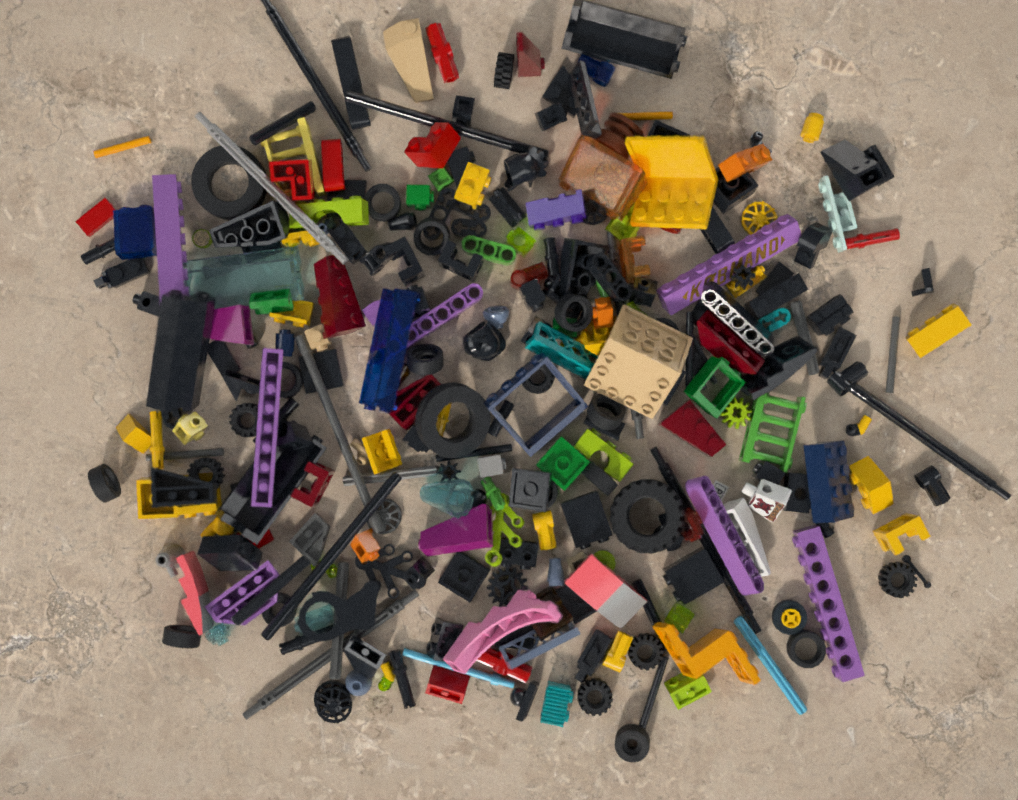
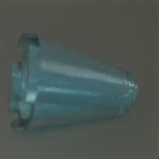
M465 479L426 483L420 489V498L430 506L454 518H460L461 516H466L472 508L474 497L471 496V490L473 491V487Z

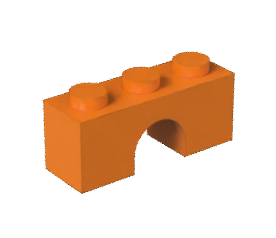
M763 143L733 154L718 164L728 182L746 172L750 174L772 161L769 149Z

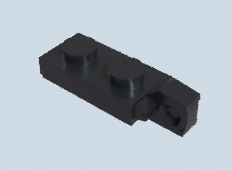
M140 254L106 269V271L102 272L103 276L93 281L96 287L100 289L106 286L109 289L117 288L149 274L150 271L143 255Z
M840 326L837 328L819 364L822 366L819 377L828 379L831 372L835 373L840 369L857 335Z
M599 629L595 630L577 662L579 671L575 677L576 680L584 683L588 676H593L614 641L613 638Z

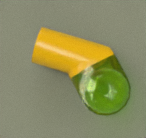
M389 661L380 665L384 675L378 683V688L382 692L389 690L395 680V674L392 673Z

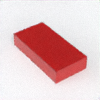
M104 198L75 222L88 237H91L119 215V212L107 198Z

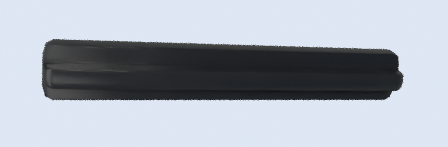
M312 101L302 105L251 134L249 137L253 145L263 142L298 122L297 119L315 112L316 106Z
M638 579L632 582L634 589L647 600L643 608L651 625L662 622L643 581ZM657 635L658 640L660 641V643H661L662 646H663V647H662L663 650H664V651H667V649L665 648L664 644L662 643V641L660 640V638H659L658 635Z

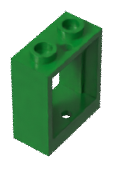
M711 356L683 392L708 415L718 418L746 382L741 378L740 372L728 366L730 363L725 358ZM719 369L729 380L713 401L710 402L700 393V390L715 371Z

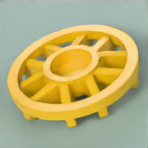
M764 201L749 204L741 215L743 229L751 235L753 232L749 229L753 225L756 227L755 233L759 228L761 229L764 225L770 224L768 221L777 220L775 209ZM757 205H761V211L757 210ZM753 206L754 212L749 211L748 209ZM764 206L767 207L769 210L764 212ZM772 212L773 217L767 218L766 214ZM747 213L749 215H752V217L746 218L745 214ZM745 221L751 222L748 228L745 224Z

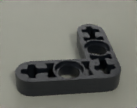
M445 188L440 192L429 217H435V212L441 209L445 212V217L441 220L446 223L451 211L454 210L473 220L487 222L490 219L491 211L487 205L482 203L476 209L479 211L485 209L487 216L480 218L479 213L476 211L472 215L470 214L473 211L472 206L468 210H462L460 208L461 201L454 199L456 191ZM448 193H451V197L453 199L447 201L446 207H449V209H447L444 206H442L445 202V198L443 197V195H448ZM433 226L425 227L423 234L426 239L435 241L440 237L442 231L438 227H435L436 235L432 234L431 236H429L427 229H432Z

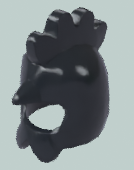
M532 145L527 152L514 154L504 160V168L507 175L504 186L508 192L524 182H527L529 188H531L533 181L537 177L546 176L547 172L544 169L549 165L547 159H543L545 154L542 150L537 151L536 146Z

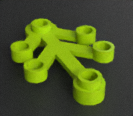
M500 493L505 501V508L503 510H496L493 504L490 507L492 515L496 513L495 520L492 521L494 531L493 547L486 553L485 561L493 567L500 565L502 562V555L499 553L502 531L508 537L509 543L513 547H519L522 544L521 537L515 534L503 520L505 512L512 520L511 523L515 528L520 529L524 526L523 518L517 516L509 507V496L505 493ZM520 519V523L515 525V522ZM518 538V542L513 544V540ZM497 556L498 559L495 562H493V558Z

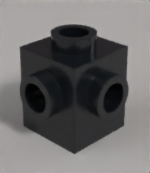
M635 276L633 283H629L632 289L629 302L651 307L656 296L658 281Z

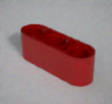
M341 138L321 140L325 192L345 190Z

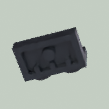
M435 618V622L431 627V638L426 647L427 655L433 660L444 661V656L462 633L464 625Z

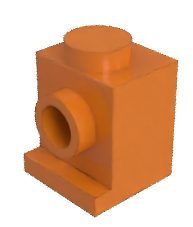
M610 297L594 299L595 307H593L592 316L594 329L613 327V307Z
M372 528L356 534L350 543L362 563L368 560L370 562L374 561L380 556L378 553L380 546L378 541L372 536Z

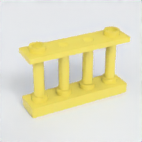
M305 117L297 119L299 125L295 129L277 133L261 142V146L265 147L269 162L301 154L307 155V158L312 160L314 192H317L320 197L327 195L310 128ZM295 136L302 137L304 144H301V147L273 154L270 143ZM274 181L288 197L292 196L291 188L283 190L281 181Z

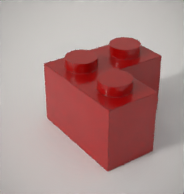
M435 122L427 137H413L409 141L404 153L417 167L443 169L461 137L449 123Z
M311 159L269 162L271 182L291 181L292 200L315 199Z

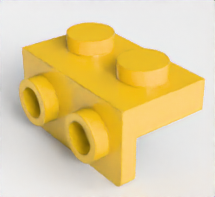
M468 162L454 199L471 205L472 209L475 210L478 205L481 206L485 197L482 194L484 188L489 187L492 179L490 177V170Z
M292 298L293 311L270 312L269 314L270 317L274 318V322L285 324V321L293 322L292 326L304 328V325L310 326L315 303Z
M390 429L361 438L374 475L402 465L401 456Z

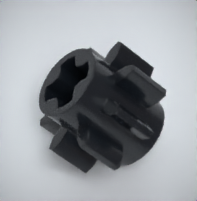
M741 264L739 269H733L735 275L731 276V281L736 282L735 288L740 286L745 290L748 284L750 286L753 285V280L751 279L755 278L756 273H751V266L747 268Z
M448 460L446 466L442 463L440 464L443 469L438 471L437 474H442L441 481L448 479V483L451 484V479L459 480L456 474L462 471L456 469L458 463L451 465L450 460ZM448 467L455 471L451 477L444 473Z

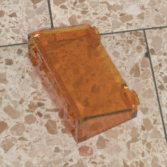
M580 135L558 178L559 186L566 191H569V189H581L584 195L605 207L608 217L613 220L617 218L620 221L624 219L640 193L648 184L646 173L643 169L589 136Z

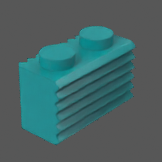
M553 681L547 682L540 723L563 727L564 722H568L570 711L567 710L568 703H572L574 694L571 691L570 685Z

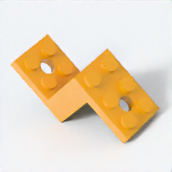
M657 622L652 626L684 676L697 679L726 658L741 682L756 685L761 681L757 668L750 664L747 659L748 654L743 648L739 647L737 644L738 639L732 631L715 628L688 647L678 637L679 632L673 624Z

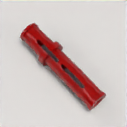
M898 228L865 235L860 233L854 237L845 238L847 249H863L868 245L899 240L900 233ZM885 236L883 238L873 239L875 237ZM865 239H866V241L854 243V241H860V240H865Z

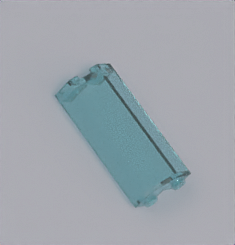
M298 246L187 260L184 263V269H188L189 280H185V287H189L190 296L198 291H205L210 296L216 297L215 309L236 305L250 306L251 293L290 289L292 301L304 300L305 287L301 276L302 261Z

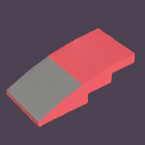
M191 551L176 558L185 575L178 580L187 595V598L181 600V603L200 636L213 627L212 616L205 608L211 601L202 567L195 552Z
M592 553L565 580V584L620 629L647 602L621 576L614 573L606 564L604 565Z

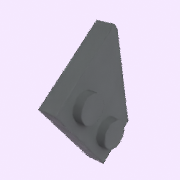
M314 513L289 542L316 567L320 562L331 526L317 513Z

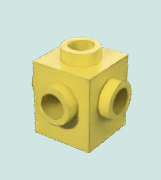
M195 411L190 415L184 414L172 430L180 441L186 445L192 440L198 441L205 435L204 430L208 425Z

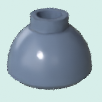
M492 306L483 311L484 319L488 320L497 329L504 327L503 324L509 316V308L506 306Z
M352 670L345 680V687L353 696L365 695L372 686V679L370 680L356 670Z

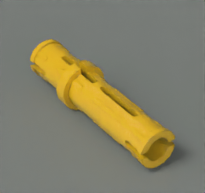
M151 411L149 412L151 432L149 452L152 454V467L165 469L161 411H158V413Z

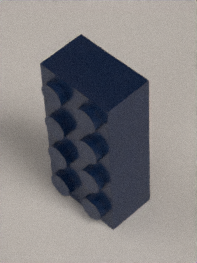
M844 440L803 445L813 523H831L854 517L855 508L851 496L852 486L849 481L850 469L847 465V448Z

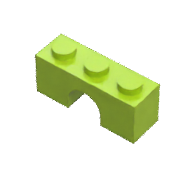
M592 428L591 431L586 429L573 447L588 459L596 451L605 452L608 456V463L603 471L616 481L621 482L634 465L630 462L632 458L625 452L621 454L615 450L617 446L609 440L604 442L600 438L601 434Z

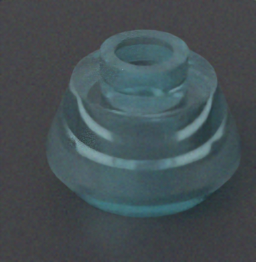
M220 623L205 632V639L212 645L217 644L218 646L229 641L228 637L231 636L228 623Z

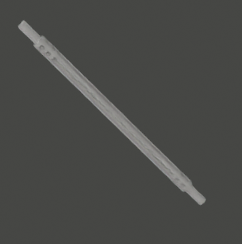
M201 112L195 115L207 128V132L327 252H331L342 264L348 261V258L336 247V243L274 182H271V179L215 123L212 124Z

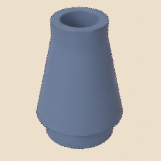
M561 558L549 559L547 575L549 586H564L566 579L561 565Z

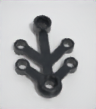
M390 543L386 544L384 548L378 551L380 554L378 558L384 555H392L395 552V546ZM387 546L392 547L393 551L391 553L386 552ZM405 550L401 555L384 563L376 560L370 562L368 560L367 564H362L358 556H356L355 564L360 570H365L369 581H376L381 589L382 583L377 580L373 568L379 570L388 588V596L395 599L399 596L400 590L395 586L391 575L403 579L401 575L405 571L394 566L403 562H410L413 559V553L410 550ZM405 553H409L411 555V558L409 560H406L404 558ZM427 579L422 584H420L417 587V589L423 588L427 582ZM395 589L397 595H391L390 590Z

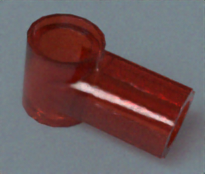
M540 262L522 270H515L510 277L511 287L519 290L521 285L531 280L537 279L541 281L548 278L543 262ZM515 276H521L524 282L522 284H517L514 282L513 278Z

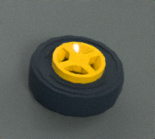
M783 600L772 611V623L783 634H797L806 626L807 613L804 607L797 601Z

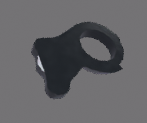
M376 581L366 582L360 591L346 600L328 591L313 592V597L307 600L300 609L299 620H297L298 627L303 635L316 642L329 641L355 629L370 630L375 626L376 602L380 586ZM318 602H325L333 606L337 615L336 624L333 628L323 633L314 632L306 623L307 610Z

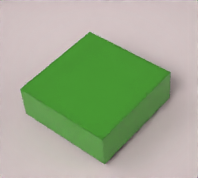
M445 167L443 169L438 168L428 175L429 180L438 192H441L454 182Z

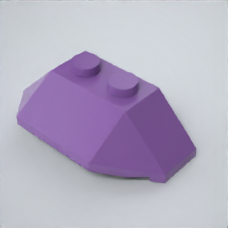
M268 560L259 566L258 570H254L207 604L205 608L216 623L234 624L231 619L232 616L279 576V573ZM276 593L270 600H268L263 606H261L256 612H254L249 618H247L241 625L248 624L254 618H256L265 610L274 605L278 600V593Z

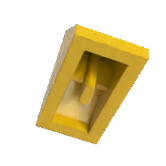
M128 414L115 427L122 441L142 454L151 447V433L131 414Z

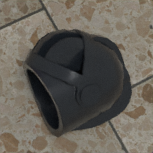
M488 320L482 321L463 336L465 352L481 361L494 359L506 347L503 335Z

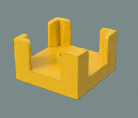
M908 513L873 530L882 550L887 552L890 549L894 555L904 552L898 536L905 533L908 537L919 535L922 541L931 537L921 517Z

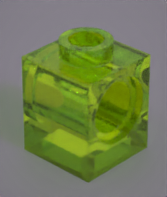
M519 226L516 230L512 228L506 236V244L513 247L515 252L523 258L536 244V240ZM517 237H522L525 243L519 246L515 244L514 240Z
M676 601L664 621L665 623L673 624L683 634L695 614Z

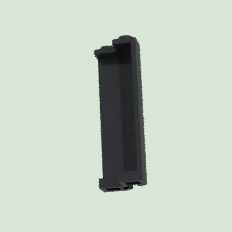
M575 0L561 49L672 79L673 73H677L680 66V61H677L680 48L685 47L688 36L685 35V27L587 0Z
M170 290L161 296L146 401L147 407L169 412L172 411V408L192 411L199 406L216 297L210 296L208 292L198 291L191 296H187L179 290Z
M284 419L278 427L277 439L287 434L289 421ZM314 434L311 437L313 441L312 446L294 451L276 447L272 507L251 506L253 461L215 515L235 528L241 535L258 544L291 499L294 489H298L309 474L305 471L308 462L316 464L327 449L322 445L323 440Z

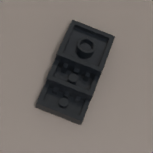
M798 336L774 346L773 353L765 356V362L756 374L748 373L741 377L746 383L740 390L753 400L770 392L802 368L817 352V347Z

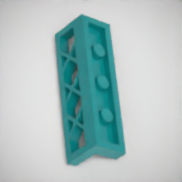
M540 321L536 323L534 334L525 345L526 349L535 354L542 352L551 362L585 380L594 365L588 356H592L595 359L598 358L597 355L585 349L583 344ZM540 329L546 332L548 338L539 335ZM556 339L561 340L565 347L558 345ZM573 347L579 350L580 356L574 353Z

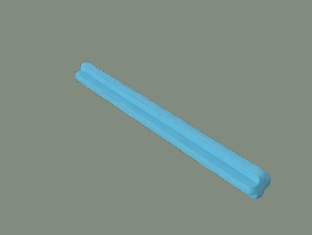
M742 616L737 617L734 620V624L799 715L804 714L807 711L805 704Z

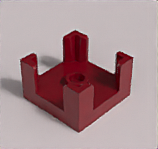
M309 461L305 471L318 477V479L314 480L311 486L312 490L301 487L300 490L294 489L291 497L309 507H314L319 504L335 470L319 462L315 464Z

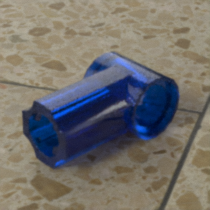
M581 55L578 62H585L588 77L592 78L596 84L607 87L616 68L606 61L599 62L589 56Z

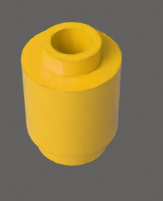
M809 113L808 117L805 118L800 133L803 141L814 143V141L819 140L824 125V116L818 113Z

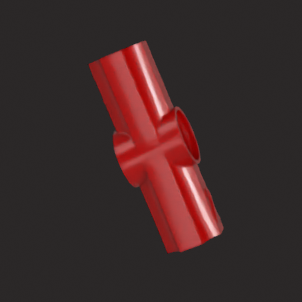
M432 23L425 29L431 44L435 63L438 64L444 83L454 82L459 79V73L453 60L454 55L450 43L446 40L441 23Z
M491 647L476 660L490 666L492 670L499 674L512 676L524 683L529 679L533 669L532 666L526 663L513 669H508L500 650L498 651ZM506 652L509 659L514 657L510 653Z

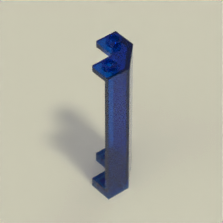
M382 289L359 404L364 405L366 410L375 411L376 408H379V412L389 414L391 410L397 411L395 402L414 310L421 296L418 292L403 289H393V291Z

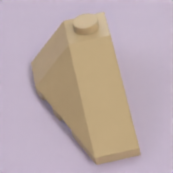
M419 18L400 21L383 31L386 51L414 102L434 100Z

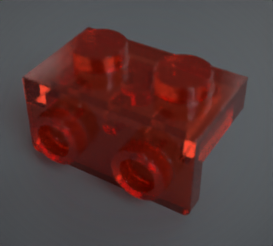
M688 508L684 511L691 529L681 534L685 541L690 540V542H694L700 539L701 534L704 533L700 526L703 521L696 510L692 511L691 508Z

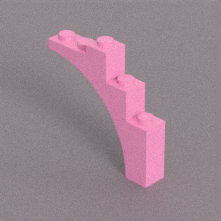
M518 590L506 607L493 606L482 623L469 622L443 660L454 671L466 674L475 661L488 648L507 634L536 622H558L562 615L557 611V606L554 603L536 599L537 596L529 590Z

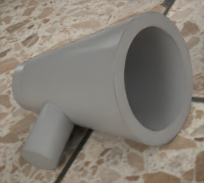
M167 544L157 555L156 563L166 568L172 578L178 575L176 568L180 567L176 558L185 554V552L177 544Z

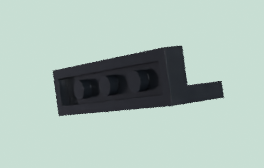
M579 61L568 75L580 131L581 135L598 139L602 133L585 62Z

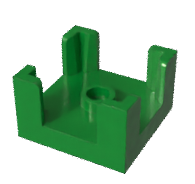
M560 436L535 465L543 472L552 473L551 479L565 491L590 461Z

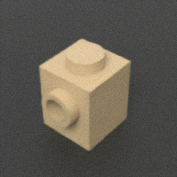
M323 324L304 331L310 348L314 351L326 350L328 345L332 344L331 338L323 339V332H325Z

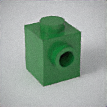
M407 185V207L415 208L418 211L431 208V202H434V191H431L430 185Z

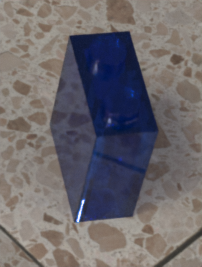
M140 205L136 208L121 207L119 210H113L115 254L121 260L157 256L154 208L150 205Z

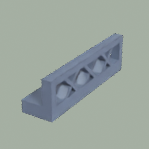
M570 622L568 624L570 629L565 632L556 631L559 635L554 637L555 633H553L547 641H541L538 636H532L536 634L532 630L500 646L499 650L508 669H513L580 635L578 627H574L573 623ZM528 637L535 639L534 646L531 649L522 647L524 640ZM514 646L518 648L517 654L509 659L505 649Z

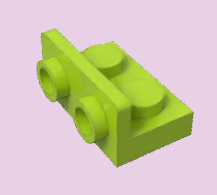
M680 673L664 682L678 710L712 692L704 675L694 679Z

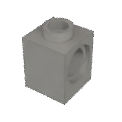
M500 454L477 458L480 477L503 474V470L507 469L505 458H501Z

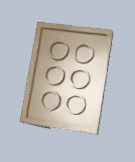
M623 304L609 338L583 386L653 419L682 373L693 338Z

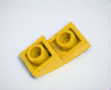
M308 231L293 232L288 234V238L281 240L282 244L285 247L289 246V248L299 245L301 240L304 245L310 247L320 244Z

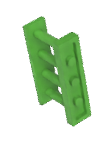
M766 393L753 400L752 413L749 415L751 420L747 423L738 461L750 463V459L753 460L755 458L780 465V470L787 472L793 463L791 455L801 415L806 410V397H797L796 402ZM771 403L794 409L792 419L788 420L765 414L763 411L764 404ZM765 421L788 427L787 439L761 433L758 430L759 423ZM762 440L785 446L783 456L778 457L755 451L753 448L755 441Z

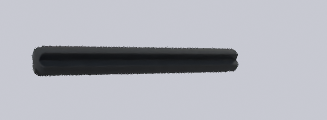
M305 555L301 556L235 613L231 618L233 623L237 626L241 625L310 565L309 559Z

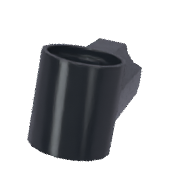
M856 361L842 372L837 371L828 378L827 384L841 397L847 394L854 384L866 377L868 371L862 362Z
M933 465L914 475L916 482L926 491L934 506H939L949 501L951 497L940 481V473Z

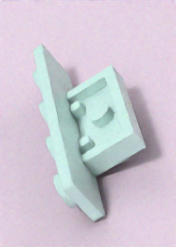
M826 175L819 180L818 188L820 193H823V207L829 216L828 227L833 229V246L840 253L847 250L843 232L854 230L858 227L851 201H848L843 192L833 195L829 176Z

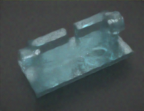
M330 604L306 613V623L313 631L333 624L334 614ZM299 616L294 617V621L296 623L294 625L295 631H299L300 636H302L303 633L298 627L297 620H299Z

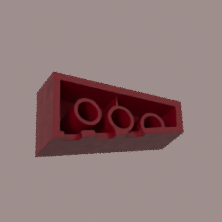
M334 255L325 256L314 263L316 287L319 288L320 293L318 302L322 308L320 318L321 324H324L325 331L323 332V339L354 333L364 328L366 324L345 264H342Z

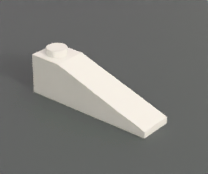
M745 498L726 502L723 505L760 576L770 575V568L757 526Z

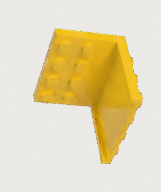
M700 136L626 137L625 145L641 179L630 221L631 226L707 229L718 184V176L705 138Z

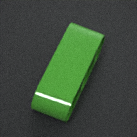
M466 236L462 240L463 252L469 256L477 253L483 256L484 260L502 265H511L516 259L515 249L509 245L475 236ZM467 242H474L476 244L473 250L466 249L465 245ZM491 246L494 249V253L486 255L484 248ZM509 251L513 257L510 260H505L502 254Z

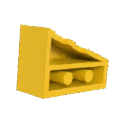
M953 303L942 309L936 316L928 318L921 327H915L910 330L905 338L917 355L922 358L972 324L959 306Z

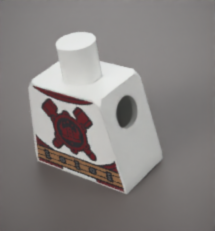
M761 479L757 487L746 482L741 492L751 497L748 502L750 509L769 521L774 522L786 506L792 490Z

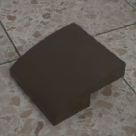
M552 586L536 594V599L554 603L557 606V611L562 616L558 622L542 621L530 624L541 641L573 621L572 615L563 605L562 599Z

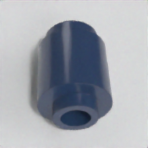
M279 329V333H275V349H282L283 357H293V352H295V334H291V330Z

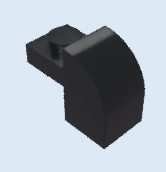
M817 222L808 226L796 245L799 248L794 262L809 269L813 268L820 250L827 247L833 229Z

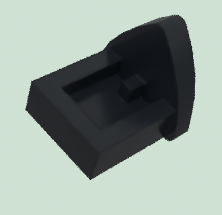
M930 268L921 269L925 288L911 291L912 297L934 293Z

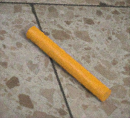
M672 111L619 113L630 120L673 119Z
M145 136L93 151L95 158L150 144L152 141L150 136Z

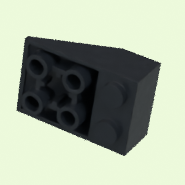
M847 140L840 141L820 151L848 201L859 197L888 180L878 162Z

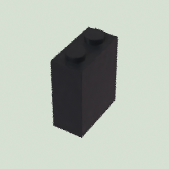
M596 490L560 503L576 548L580 547L582 550L591 547L592 542L598 541V543H603L610 540L609 537L612 536V532Z
M242 535L203 536L197 554L219 571L258 570L263 552Z
M704 547L696 549L662 569L665 573L662 575L668 586L671 584L674 589L672 592L677 602L681 601L683 605L724 583L723 578Z

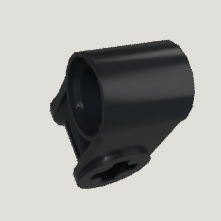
M390 242L376 245L359 260L370 271V276L379 273L395 257L396 252L388 255L384 248L391 244Z

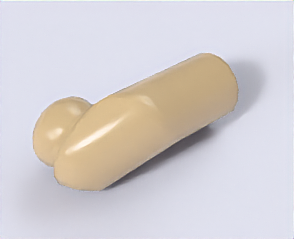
M354 438L350 446L357 450V464L364 466L368 463L369 458L364 444L357 438Z

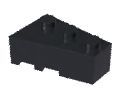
M151 467L152 507L217 504V484Z

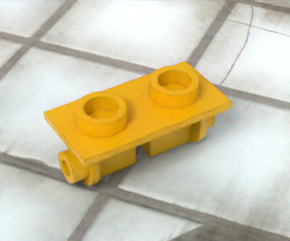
M757 265L751 269V273H756V276L751 279L753 280V285L750 286L748 284L745 290L740 286L735 288V281H730L725 285L734 298H737L766 278L764 274L765 268L762 265Z

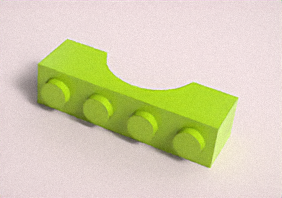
M350 196V199L347 200L332 198L331 201L326 202L323 199L313 200V203H307L306 201L295 202L316 225L323 216L329 213H338L343 222L349 226L369 225L368 201L362 199L361 196ZM289 214L290 228L296 231H305L306 229Z

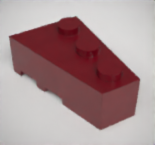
M432 374L427 375L409 384V386L377 400V402L403 429L408 431L415 424L416 412L421 400L430 390L441 385V383Z
M691 400L683 402L657 424L708 457L714 456L726 446V443Z

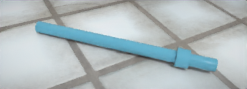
M404 648L402 656L454 671L444 661L433 660L426 654ZM470 668L466 675L489 681L490 684L496 686L499 684L513 689L515 683L513 680L500 677V674H490Z

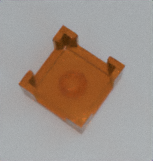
M645 235L621 239L618 244L622 275L626 282H632L636 277L647 278L651 274L649 265L634 267L635 258L632 253L640 252L642 250L641 246L646 245Z

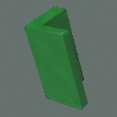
M290 289L256 292L250 295V309H254L256 315L294 310Z

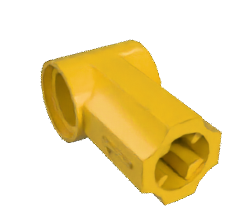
M551 510L533 513L532 517L535 531L537 530L540 551L557 548Z
M618 630L610 649H608L602 660V665L620 673L624 667L626 654L633 637Z

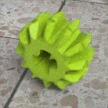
M734 397L724 409V412L720 414V416H725L721 420L722 423L728 421V428H731L733 424L735 429H739L740 424L745 427V420H751L747 413H752V410H746L750 404L749 402L743 404L744 398L742 397L738 401ZM733 408H734V410H735V409H738V411H739V412H737L738 417H737V416H732V414L734 413Z

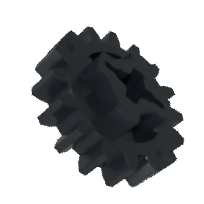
M500 567L498 574L496 572L492 573L494 579H488L492 583L487 586V589L491 590L488 596H494L492 603L494 604L498 601L499 607H502L503 604L507 606L511 601L507 600V598L515 595L518 590L524 591L529 589L528 585H524L527 582V578H521L523 572L521 571L517 574L516 567L512 571L509 570V567H506V571H503ZM503 575H508L506 579H499ZM515 578L520 582L521 588L515 585ZM511 580L512 590L509 589L505 594V587L503 585H507ZM495 587L500 589V597L496 594Z

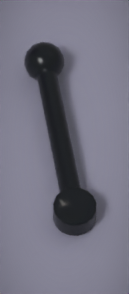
M904 555L902 557L903 562L908 563L924 583L925 588H930L931 582L926 581L911 562V557Z

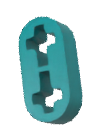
M780 308L758 319L761 324V321L764 323L770 321L772 324L767 326V330L772 332L786 325L791 319V314L787 309ZM778 312L785 314L784 322L782 320L775 322L774 318L779 316Z

